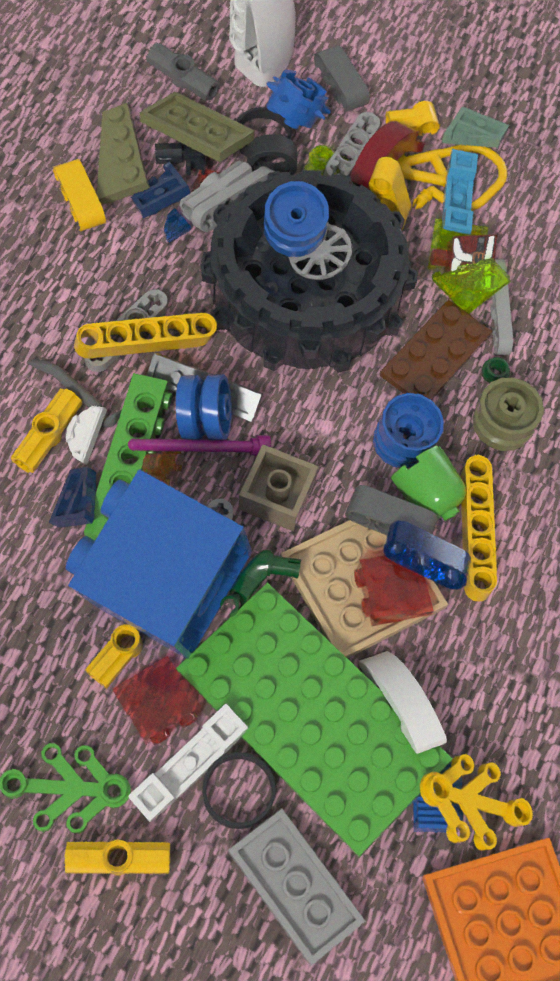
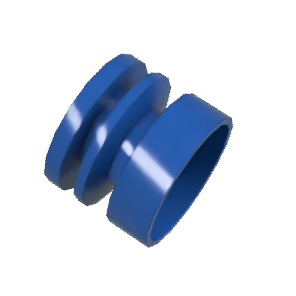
M406 393L393 398L385 407L373 433V444L376 453L385 463L395 468H401L405 465L408 469L417 464L419 461L416 456L434 447L443 432L444 420L440 409L432 400L421 394ZM403 434L407 435V439L403 438Z

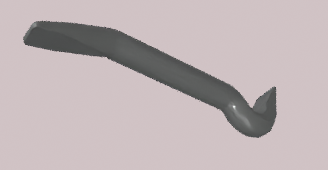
M40 359L28 361V364L32 367L53 375L68 390L74 392L87 407H103L100 401L58 365ZM122 410L109 417L105 415L101 426H114L120 418Z

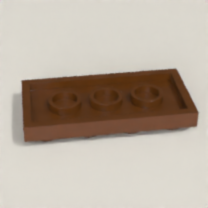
M448 299L380 371L379 376L403 394H421L432 400L491 336L492 331Z

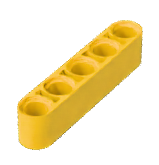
M194 313L85 324L79 328L76 334L74 349L83 358H99L199 347L210 342L217 329V323L207 313ZM196 326L204 327L207 334L199 333L196 330ZM168 329L177 330L180 336L174 337L170 335ZM139 332H148L152 339L146 340L142 338ZM111 335H120L124 342L118 343L113 341ZM90 337L96 344L92 346L86 345L81 339Z
M473 455L467 460L460 476L466 487V496L461 503L463 571L466 595L471 600L480 602L486 600L497 585L493 476L491 462L484 456ZM470 470L478 471L481 476L473 475ZM471 497L479 498L482 503L474 502ZM472 524L480 525L484 531L475 530ZM473 552H480L485 557V560L477 559ZM474 580L482 581L487 589L478 588L474 584Z

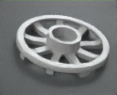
M328 223L324 239L314 252L302 257H289L292 268L299 275L313 280L327 279L340 273L347 266L352 256V243L346 231ZM328 230L336 233L329 240L325 241ZM340 238H343L347 244L332 246ZM333 252H347L344 262L333 256ZM310 258L303 271L296 265L297 262ZM332 261L339 268L327 274L325 264ZM314 264L320 265L322 275H311L309 271Z

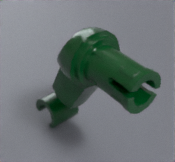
M271 549L262 550L241 572L229 591L231 596H225L221 600L220 610L223 609L225 604L232 603L235 605V608L231 611L230 617L235 616L239 611V603L245 604L260 584L271 574L298 579L301 559L274 555Z

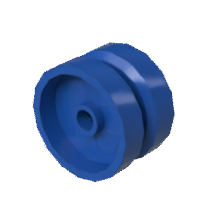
M303 181L287 182L279 185L270 193L265 204L264 234L269 245L278 253L288 257H302L314 252L324 239L329 219V205L324 194L315 186Z
M210 374L206 376L204 382L199 375H183L180 377L176 391V420L182 439L200 440L204 434L210 440H226L228 438L232 421V403L229 382L224 374Z

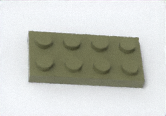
M177 92L171 93L140 112V122L218 162L223 161L254 140L255 130Z

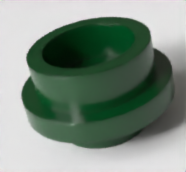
M494 357L483 364L481 373L484 380L491 383L500 378H509L510 368L504 359ZM491 370H498L500 375L494 374Z

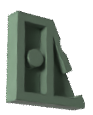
M462 106L445 131L442 142L445 144L498 148L507 134L509 125Z

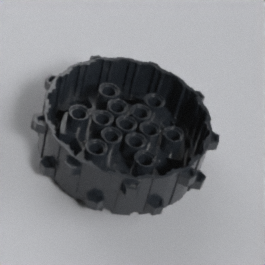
M301 170L299 174L290 175V172L280 173L279 171L268 173L267 181L255 183L239 194V197L229 205H218L213 212V220L217 227L213 231L211 251L203 253L200 264L202 281L210 283L211 298L216 308L211 313V316L217 323L216 330L229 331L241 346L249 352H254L263 357L265 368L275 371L281 365L293 366L297 369H317L318 367L329 366L338 373L349 370L351 359L359 355L362 356L370 351L382 337L386 335L397 336L401 330L403 320L397 314V311L400 307L403 292L415 289L418 272L412 269L410 260H408V244L405 234L401 231L405 219L399 211L391 212L366 187L362 185L358 187L352 184L350 176L341 173L339 175L332 173L331 176L321 175V171ZM290 181H303L315 186L324 194L329 205L328 223L344 229L352 243L351 259L340 273L322 280L305 278L292 268L288 256L278 253L269 245L264 234L265 204L270 193L279 185ZM328 230L325 241L329 240L336 233ZM343 238L338 239L332 244V246L347 245ZM333 252V256L344 262L347 252ZM310 258L303 259L297 262L296 265L303 271ZM332 261L325 264L327 274L339 268ZM314 264L309 274L322 275L320 265Z

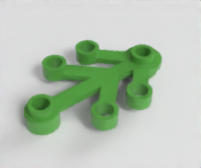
M55 743L45 745L41 755L47 764L53 765L65 781L26 778L21 771L16 769L8 770L0 777V790L6 797L11 799L19 798L24 793L62 795L46 810L38 811L34 815L33 825L40 832L49 831L53 827L54 820L81 797H96L80 813H72L67 819L66 824L69 831L73 834H80L86 830V824L105 807L118 808L123 806L128 801V795L131 793L128 780L120 774L109 775L95 758L93 749L87 745L78 747L74 757L80 766L88 768L98 783L84 782L62 756L60 747ZM55 748L58 750L57 757L52 760L47 759V750ZM84 750L91 753L90 759L86 762L79 760V754ZM13 779L20 781V787L16 791L8 789V784ZM113 785H117L121 789L117 797L108 795V789ZM42 815H47L50 819L49 824L45 827L37 825V820ZM75 817L83 819V826L79 829L71 827V821Z

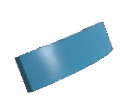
M456 149L451 151L442 209V225L445 230L471 234L473 211H471L473 181L477 172L478 154Z

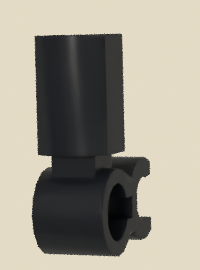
M181 143L155 144L156 164H166L169 161L171 164L182 163V160H186L187 175H191L193 169L201 170L202 175L206 174L205 154L187 145H181Z

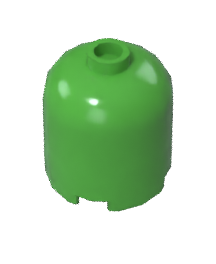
M434 446L416 456L419 461L410 469H407L405 465L402 466L391 476V479L407 502L426 508L435 513L438 519L442 517L444 521H447L460 512L457 507L466 496V487L444 450L440 446Z

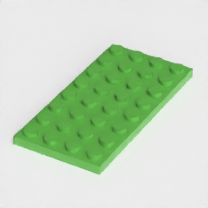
M268 582L239 609L235 616L230 617L190 655L189 659L186 658L176 668L179 674L216 712L225 704L233 710L249 728L241 736L245 742L359 858L421 794L420 782L423 776L431 772L441 773L452 762V758L440 746L416 754L401 731L399 717L382 691Z

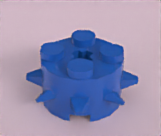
M284 70L280 78L273 76L275 82L267 81L266 85L272 90L266 107L271 112L284 117V122L289 127L298 129L299 126L312 128L317 118L324 120L323 114H330L331 110L325 105L328 97L325 96L326 90L313 79L308 77L305 81L295 77L296 71Z

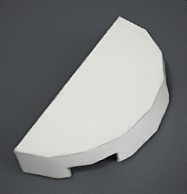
M89 407V409L84 410L79 415H75L67 427L66 442H68L72 456L86 465L107 411L104 407Z

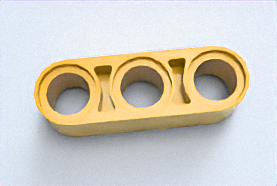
M382 157L378 159L369 181L370 191L391 212L399 211L405 219V225L411 209V202L401 166L392 158Z
M80 159L54 166L55 179L60 181V190L65 201H69V209L75 222L78 221L79 231L105 224L106 217Z

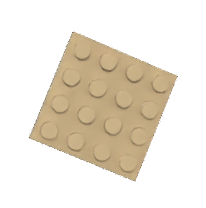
M351 520L280 554L281 557L301 559L298 579L292 578L324 637L347 659L446 609L448 603L412 545L356 524Z

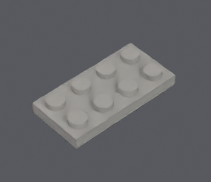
M283 809L279 810L228 850V853L310 967L365 922L362 915Z

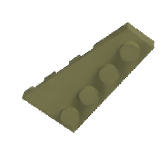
M127 103L102 112L96 195L101 204H108L150 188L131 110Z

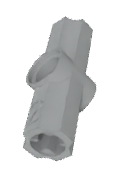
M239 160L220 174L213 172L208 175L199 188L180 200L179 206L181 207L182 214L188 220H191L192 212L199 204L252 173L251 166L246 161L241 162ZM229 199L224 203V205H227L229 203Z

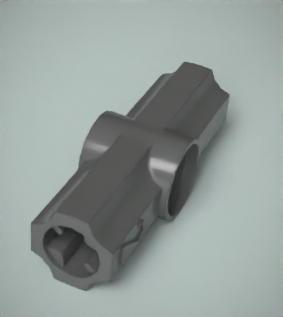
M157 42L150 47L146 55L147 63L170 77L175 86L187 88L205 101H211L220 89V82L196 67L191 56L187 54L178 55Z

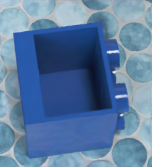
M139 469L130 484L119 479L108 491L101 506V514L109 519L97 539L93 540L88 536H84L73 548L66 563V571L74 575L68 586L92 605L123 623L131 625L137 631L184 658L189 659L190 655L199 646L220 610L221 600L228 596L230 589L253 552L243 526Z

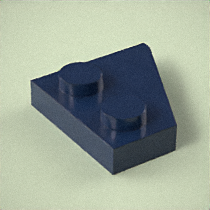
M170 161L163 165L165 172L158 179L152 176L148 180L149 189L131 196L136 209L143 219L157 214L161 209L173 203L180 202L181 199L191 193L187 183Z
M88 466L69 471L49 520L50 524L59 528L93 524L97 472Z

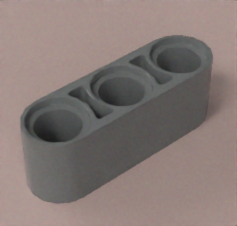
M340 45L314 54L315 67H319L322 73L320 75L327 86L330 85L333 89L332 94L337 102L343 105L345 108L344 112L369 104L370 95L368 88Z
M359 485L355 488L345 512V516L356 524L420 548H425L429 545L438 521L437 515L426 508L365 485Z

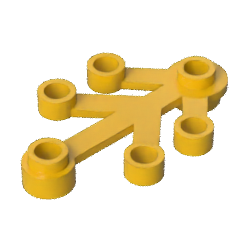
M467 754L459 755L452 759L451 767L443 774L431 772L423 776L420 782L421 796L429 806L438 807L448 824L446 834L451 842H464L470 836V829L458 817L451 804L453 802L459 804L474 829L473 840L475 846L479 850L493 849L497 843L496 834L488 828L478 810L501 816L509 825L519 827L528 825L533 817L531 805L523 798L510 800L505 803L478 795L487 785L500 779V769L493 762L480 765L478 775L462 789L452 787V784L457 779L472 773L474 770L473 759ZM461 761L464 763V769L461 766ZM488 769H489V771H490V773H491V777H489V775H488V772H487ZM457 827L460 831V836H458L456 833ZM484 835L486 836L487 843L484 842Z

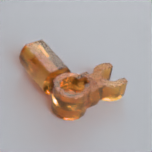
M164 451L159 454L145 455L143 471L170 486V479L166 478V476L171 471L178 472L182 470V465H176L175 462L176 456L181 454V451Z

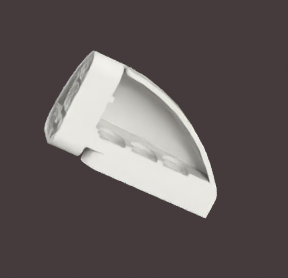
M230 0L229 37L235 49L234 63L237 69L257 86L266 87L267 81L274 82L273 76L279 78L289 65L295 38L296 12L294 0Z

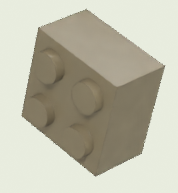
M262 445L239 494L238 509L294 532L316 482L319 466Z

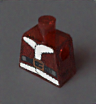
M497 235L452 237L447 243L446 250L432 249L430 264L445 267V281L486 292L493 286Z

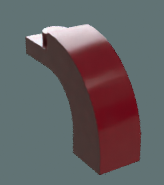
M398 121L386 123L373 134L362 149L351 172V181L370 190L369 181L378 159L389 157L397 161L406 152L422 153L425 142L417 139L418 131Z

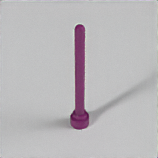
M256 435L255 438H250V441L135 438L128 441V448L133 451L249 453L251 456H255V458H257L262 445L271 447L269 435Z

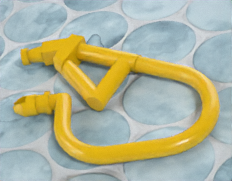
M456 145L406 157L403 154L397 160L401 166L404 179L445 187L447 170L441 159L449 157L452 149L479 153L490 159L498 169V178L478 199L472 201L471 211L484 206L504 186L507 180L505 162L495 151L488 147ZM431 162L436 174L411 169L410 166ZM429 186L427 189H423L421 194L413 200L412 207L414 208L416 205L415 209H421L433 197L443 204L444 193L435 186Z

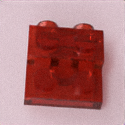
M418 553L391 558L389 554L362 559L359 561L357 569H354L357 588L362 587L364 598L361 599L363 614L365 617L370 618L371 626L433 614L434 610Z
M168 656L112 689L145 745L150 742L158 745L171 736L169 730L179 724L182 728H185L199 718L197 713L201 711V705L186 681L182 680Z

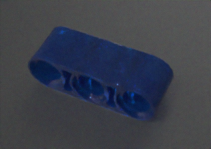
M396 521L390 525L383 552L388 559L448 589L458 590L466 586L471 566V556L468 552L409 522Z

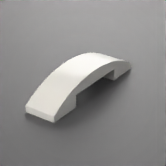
M386 651L359 661V666L366 677L375 685H378L399 717L401 731L416 754L447 743L444 730L427 696L412 673L395 655Z
M227 704L219 709L202 726L203 729L155 774L152 773L128 795L129 799L149 822L166 810L208 771L210 766L222 757L249 729Z

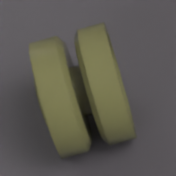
M500 378L491 382L483 390L474 411L472 420L476 434L486 445L500 451H514L525 446L541 422L544 412L542 398L534 387L526 381L517 378Z

